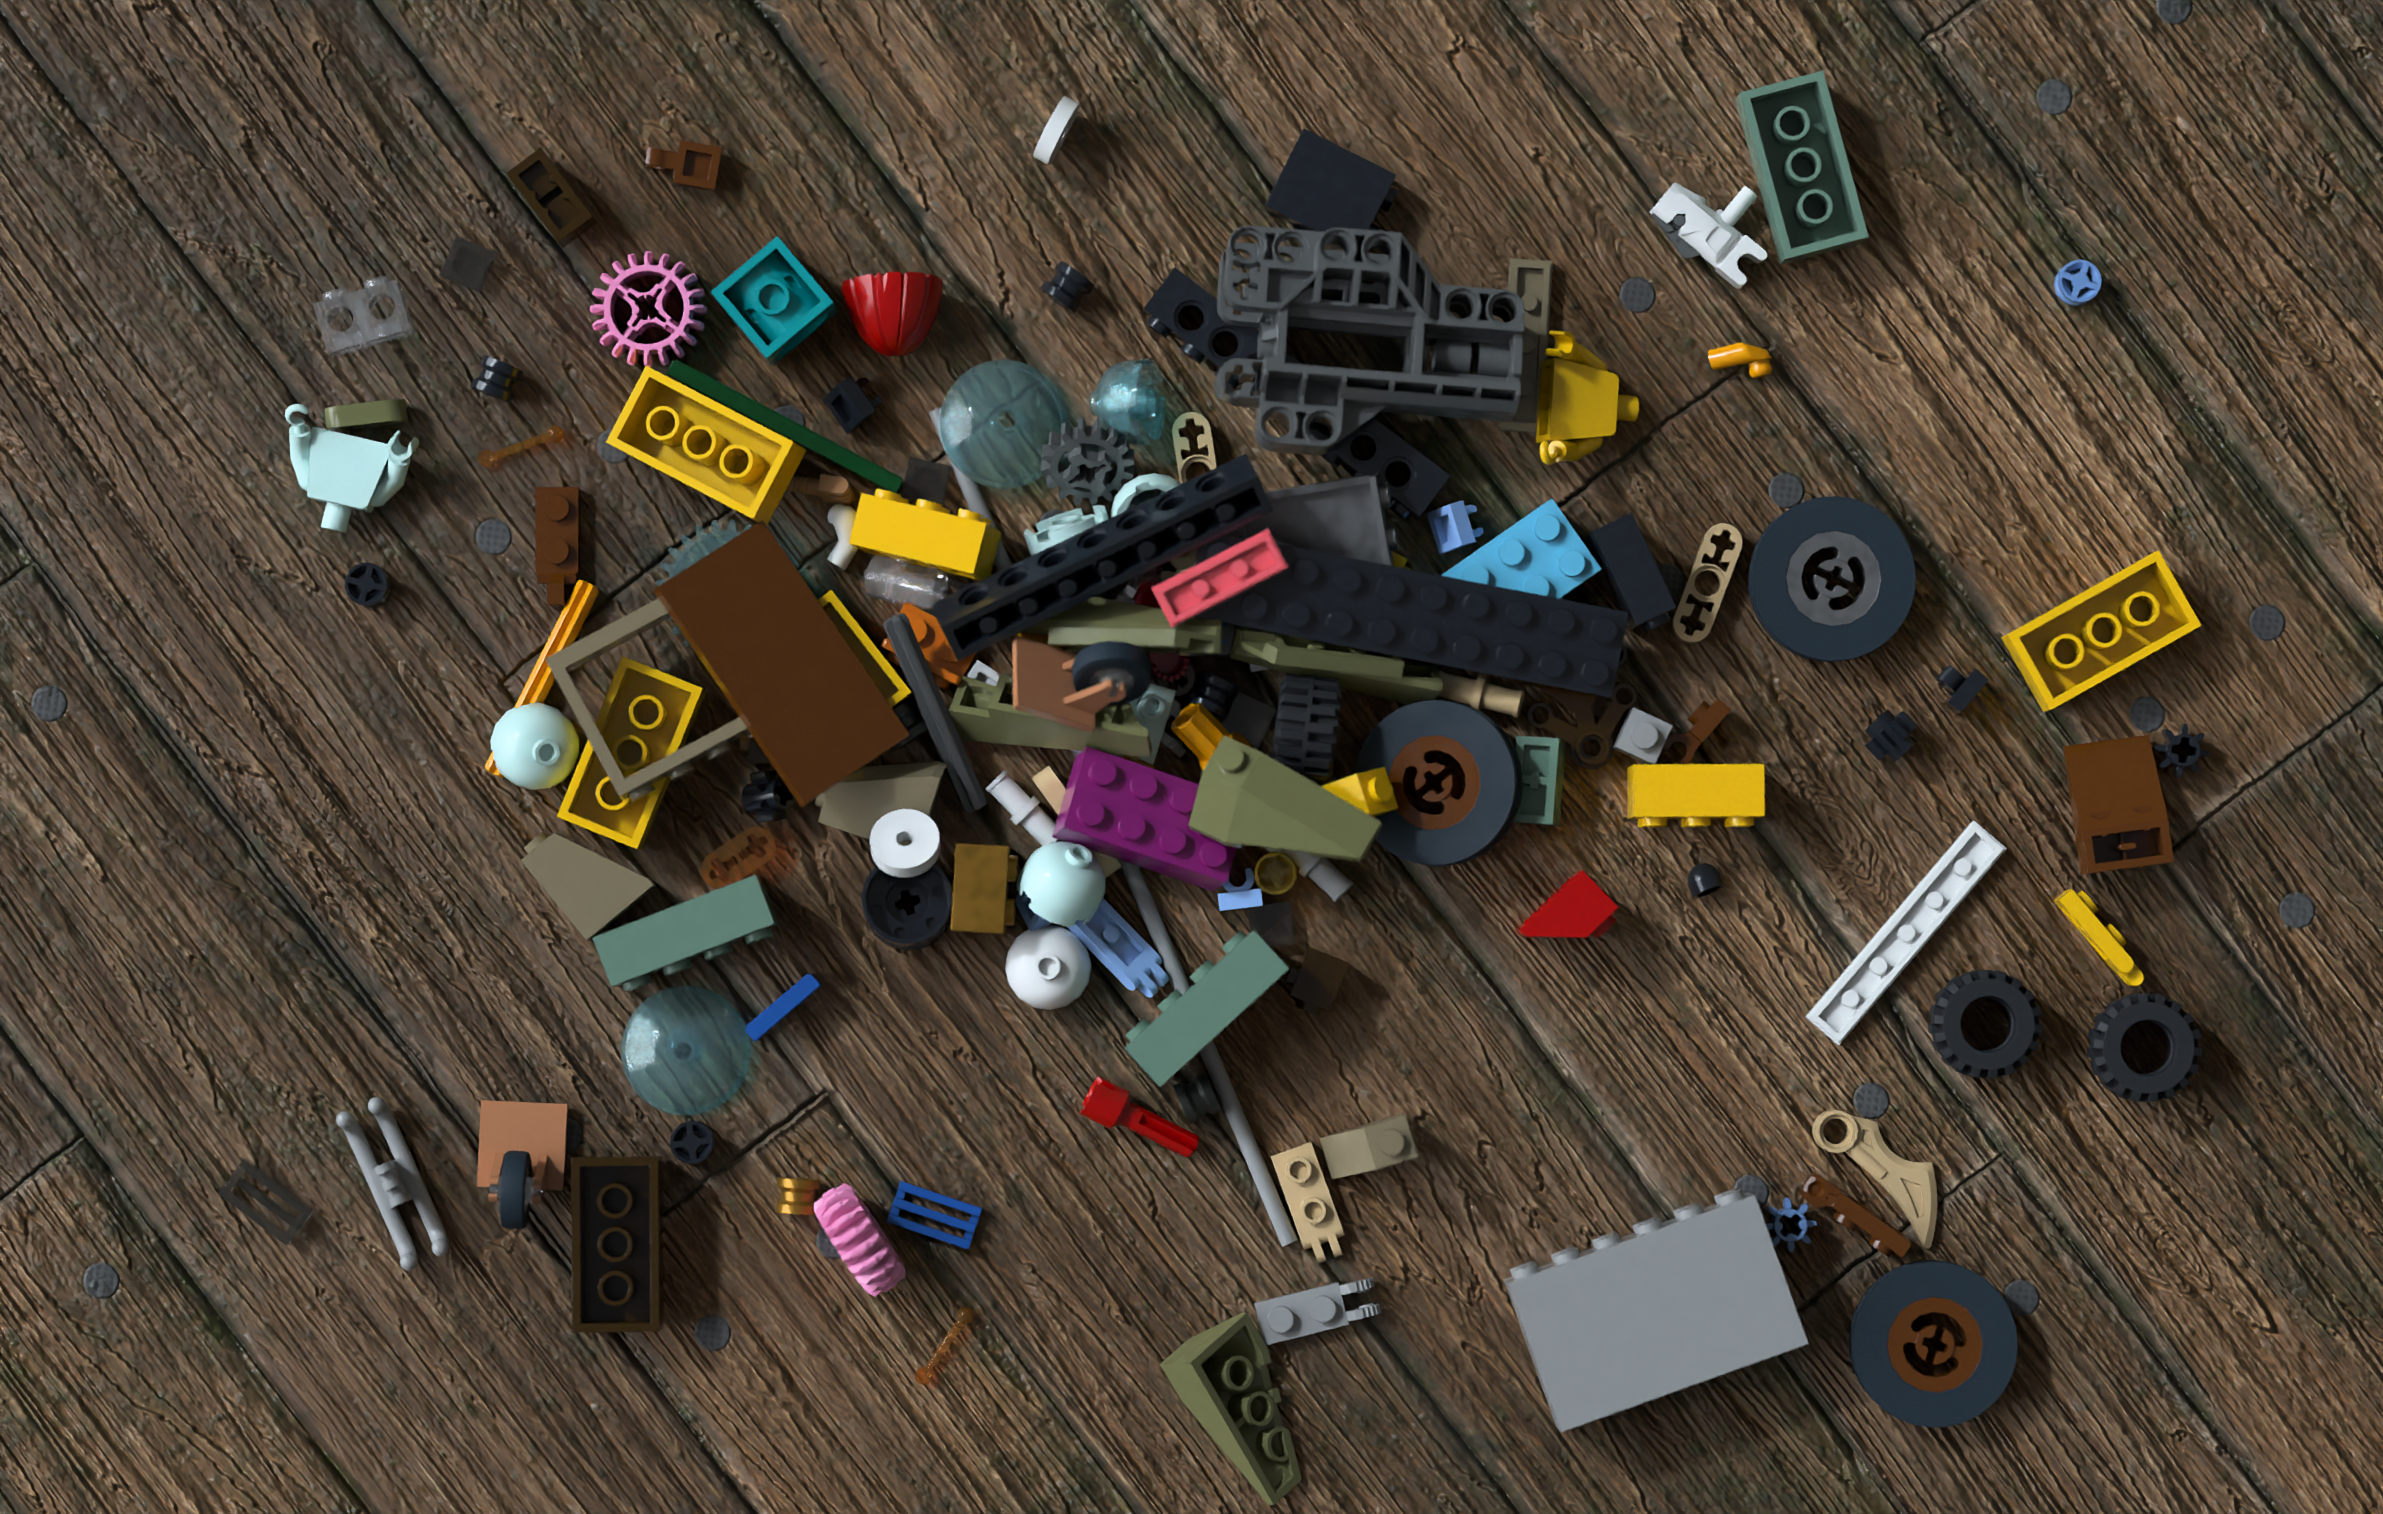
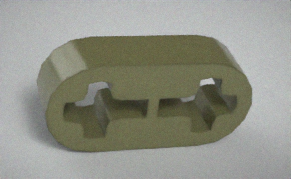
M404 399L347 404L324 409L326 429L330 431L363 429L408 422L406 400Z

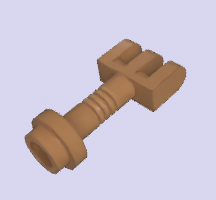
M820 474V479L793 475L785 490L820 496L824 503L848 506L855 500V495L845 478Z

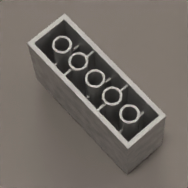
M1734 1188L1715 1195L1716 1204L1702 1208L1701 1204L1695 1202L1673 1210L1674 1219L1661 1223L1660 1218L1653 1217L1632 1225L1634 1230L1632 1234L1620 1237L1619 1233L1614 1231L1592 1239L1593 1248L1579 1252L1578 1248L1572 1246L1552 1253L1551 1258L1553 1262L1538 1267L1537 1262L1530 1261L1510 1269L1512 1276L1503 1280L1553 1420L1560 1432L1808 1344L1754 1194L1743 1193L1742 1189Z

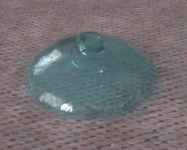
M993 360L969 369L951 386L941 407L939 429L945 452L961 473L987 487L1010 489L1025 486L1043 476L1041 474L1043 444H1049V433L1051 431L1061 435L1062 423L1067 422L1069 424L1064 400L1057 387L1046 375L1022 362ZM1002 413H1010L1015 419L1014 425L1011 427L1003 426L1000 423L999 416Z
M677 986L664 989L642 1002L627 1022L621 1043V1059L625 1075L632 1088L645 1102L663 1112L674 1115H696L713 1110L729 1100L739 1089L746 1077L751 1058L750 1036L745 1031L746 1024L736 1008L728 1000L713 991L695 986ZM682 1042L689 1044L692 1050L690 1057L687 1059H680L676 1054V1047Z

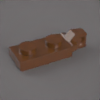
M535 487V573L537 574V584H547V605L551 607H564L566 605L567 584H576L577 574H580L579 487Z
M1816 1171L1810 1175L1799 1191L1814 1208L1828 1206L1837 1210L1833 1217L1854 1232L1859 1226L1872 1236L1869 1243L1887 1257H1890L1895 1252L1903 1258L1911 1247V1241L1908 1236Z

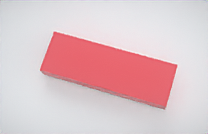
M1267 528L1151 589L1172 628L1284 571L1288 566L1270 530Z

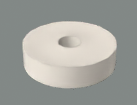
M1067 96L1061 99L1033 153L1034 158L1047 165L1052 162L1076 118L1080 103Z
M899 809L885 814L875 823L870 833L872 858L882 871L892 876L913 877L924 873L934 865L940 854V837L935 822L928 815L913 809ZM904 840L912 842L907 846L899 845V843Z

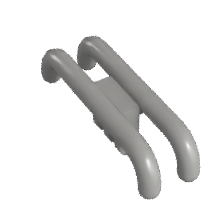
M373 1097L368 1102V1109L374 1114L395 1160L378 1166L361 1126L350 1112H340L336 1117V1123L344 1131L395 1243L402 1269L411 1271L417 1267L418 1256L397 1206L413 1199L430 1237L432 1252L436 1256H445L449 1252L450 1244L442 1221L390 1107L382 1098Z

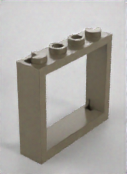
M659 598L545 658L621 800L630 797L632 802L655 791L653 784L667 776L672 782L689 774L694 770L691 763L707 755L709 761H712L733 749L730 744L732 741L746 735L748 740L754 739L739 717L635 774L624 778L568 672L672 618Z

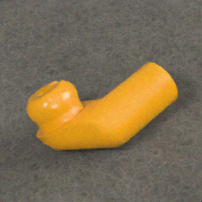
M1741 342L1708 350L1709 363L1713 371L1740 364H1748L1749 374L1753 378L1767 376L1772 372V366L1769 361L1772 357L1766 349Z

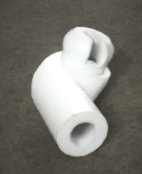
M835 504L830 508L827 518L828 522L834 525L839 540L827 560L846 570L858 548L849 544L857 512L851 506Z

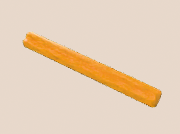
M584 580L577 581L515 705L516 708L534 702L544 703L556 679L545 658L574 643L599 593V589ZM492 751L485 769L498 777L505 778L498 772Z

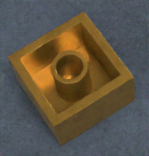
M956 843L951 931L1006 934V925L1015 926L1016 900L1008 899L1009 882L1017 883L1018 857L1010 855L1011 848L1009 846Z

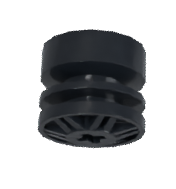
M935 863L924 873L913 877L892 876L882 871L876 865L866 878L861 894L863 914L872 933L887 946L903 951L923 949L938 941L948 929L952 918V890L943 870ZM905 894H910L912 900L920 899L921 903L915 905V913L912 915H907L904 909L897 910L896 906L902 904L901 896Z

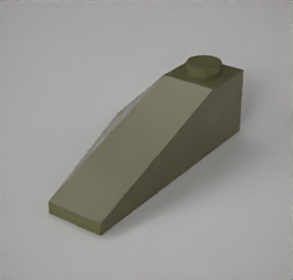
M1225 735L1202 771L1189 822L1190 829L1226 846L1242 848V845L1266 847L1267 851L1282 852V849L1309 852L1311 856L1362 862L1383 826L1381 821L1271 757Z
M1245 1312L1188 1339L1160 1365L1181 1401L1268 1505H1275L1302 1478L1290 1431L1282 1425L1277 1403L1281 1402L1279 1389L1273 1388L1267 1364L1271 1363L1268 1347L1248 1313Z

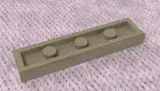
M1509 259L1507 290L1515 292L1520 296L1525 308L1524 332L1522 333L1521 393L1515 416L1510 422H1499V431L1536 433L1541 361L1547 360L1545 349L1548 348L1553 261Z

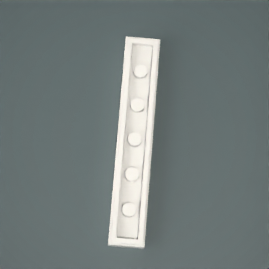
M1972 821L1805 1018L1835 1044L1840 1045L2007 848L1978 823Z

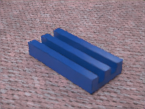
M806 974L746 1025L745 1031L754 1041H758L823 986V984L814 974Z
M900 1181L886 1222L969 1249L983 1208ZM907 1192L970 1213V1220L968 1222L905 1201V1194ZM900 1209L966 1230L964 1238L898 1216Z

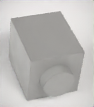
M1633 707L1626 716L1613 748L1644 764H1656L1673 725Z

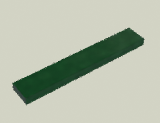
M673 360L666 372L669 378L776 432L806 450L883 490L899 494L904 486L902 477L678 360Z

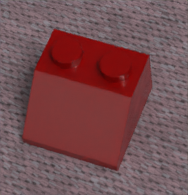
M1579 870L1530 915L1515 932L1520 937L1587 938L1591 934L1594 938H1599L1616 922V919L1611 914L1618 906L1583 870Z

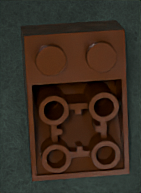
M2149 735L2063 746L2080 874L2174 862L2169 821Z

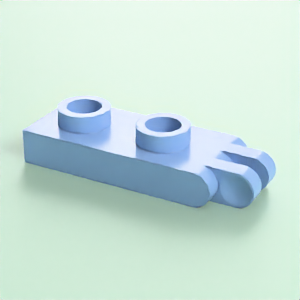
M1104 898L1089 923L1084 924V920L1076 921L1073 927H1067L1127 989L1134 991L1138 988L1146 997L1152 998L1158 992L1157 986L1163 987L1169 981L1168 975L1160 967L1162 964L1160 955Z

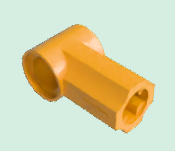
M1191 703L1181 710L1178 717L1172 722L1171 730L1199 758L1202 770H1204L1224 735L1251 747L1250 743L1240 733L1233 732L1230 734L1201 703Z

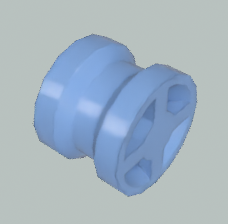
M2074 260L2057 273L2054 281L2055 293L2067 305H2083L2097 295L2101 288L2102 279L2099 270L2094 264L2086 260Z

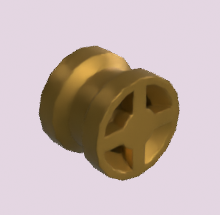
M778 1177L777 1187L781 1190V1199L776 1203L775 1212L816 1215L814 1211L815 1193L820 1189L821 1180Z

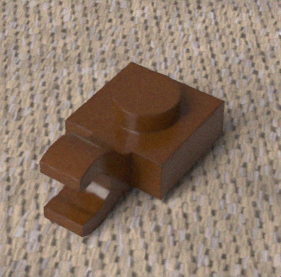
M684 140L679 141L678 152L648 147L645 167L663 171H674L672 184L715 192L723 149L722 147Z
M1720 699L1714 700L1711 705L1704 700L1687 719L1693 726L1686 734H1673L1667 737L1662 751L1666 752L1673 743H1680L1685 748V755L1679 760L1678 764H1688L1699 745L1704 742L1731 709Z

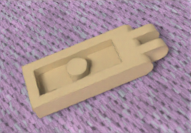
M1308 1142L1270 1156L1304 1250L1312 1247L1317 1262H1324L1326 1258L1321 1244L1329 1241L1334 1258L1343 1255L1337 1238L1345 1236L1312 1143Z

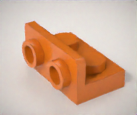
M905 602L899 614L904 613L907 615L937 686L947 690L951 683L958 687L962 679L961 677L966 675L976 653L957 661L937 617ZM887 636L881 644V648L888 651L886 660L901 667Z

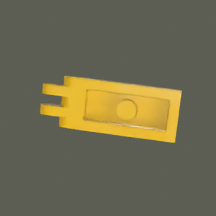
M2068 889L2054 900V903L2126 985L2138 986L2143 982V973L2122 948L2127 943L2126 940L2112 924L2109 923L2106 927L2103 926L2094 915L2098 911L2097 906L2085 892L2081 890L2076 894L2073 889Z

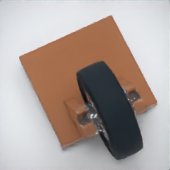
M1018 635L1012 639L1013 709L1091 733L1095 729V714L1106 705H1120L1132 702L1144 695L1150 686L1151 664L1149 658L1142 649L1133 644L1121 641H1104L1092 644L1081 650L1078 654Z
M481 1100L477 1187H490L488 1194L489 1202H500V1219L503 1228L525 1229L529 1219L531 1204H542L543 1195L546 1190L564 1191L568 1104Z

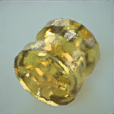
M1270 852L1263 855L1257 861L1254 868L1256 885L1269 895L1286 893L1294 885L1297 878V869L1294 861L1288 855L1281 852Z

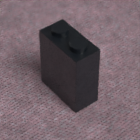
M1303 129L1265 203L1264 210L1302 230L1325 232L1331 228H1350L1379 231L1380 227L1373 224L1380 209L1386 212L1389 211L1399 191L1398 188L1393 186L1396 174ZM1334 243L1332 244V245H1334V246H1336V247H1338V248H1340V249L1343 250V248H1342L1341 246H1339V245H1337V244H1334Z
M1630 513L1592 531L1587 537L1588 542L1620 609L1629 612L1627 624L1630 631L1641 627L1643 633H1647L1670 621L1668 613L1674 610L1676 605L1633 514Z

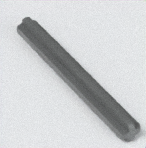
M904 613L891 616L884 622L883 626L942 762L947 763L945 770L964 812L977 811L986 805L987 800L909 619Z

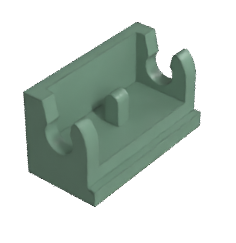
M1516 735L1515 749L1522 769L1523 791L1520 807L1513 822L1560 827L1567 743L1565 740Z

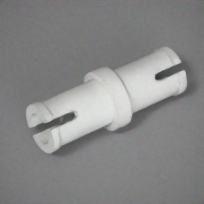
M1005 770L986 787L985 790L990 792L1012 815L1010 820L1015 825L1020 823L1042 846L1058 840L1052 837L1056 823L1038 806L1040 801L1035 796L1030 798Z

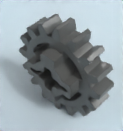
M1083 417L1078 419V427L1072 428L1067 422L1062 423L1061 435L1051 431L1049 433V444H1043L1041 474L1047 475L1046 486L1048 488L1059 486L1058 497L1060 499L1067 497L1069 494L1074 495L1075 505H1079L1083 498H1089L1092 506L1097 505L1099 496H1104L1109 502L1113 501L1114 489L1120 491L1124 484L1127 483V480L1133 479L1135 452L1134 449L1129 448V437L1124 435L1117 438L1118 426L1113 424L1107 430L1103 429L1102 421L1099 418L1094 421L1093 426H1087ZM1065 451H1067V453H1065L1064 456H1063V461L1060 462L1059 460H1060L1062 454H1063ZM1116 461V465L1112 470V463Z

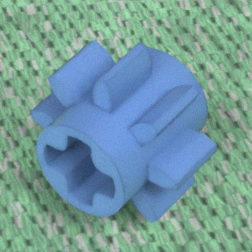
M1786 1197L1783 1200L1782 1209L1777 1210L1771 1206L1767 1207L1768 1212L1773 1215L1771 1223H1765L1767 1230H1772L1774 1236L1771 1238L1773 1246L1777 1245L1782 1239L1786 1241L1787 1250L1793 1252L1795 1248L1794 1241L1800 1239L1810 1244L1811 1240L1805 1233L1807 1227H1813L1817 1225V1222L1805 1219L1803 1214L1808 1208L1806 1203L1801 1204L1797 1210L1791 1209L1790 1199ZM1783 1215L1789 1218L1794 1215L1798 1217L1794 1223L1798 1228L1795 1234L1786 1232L1782 1235L1780 1233L1783 1225L1779 1220Z

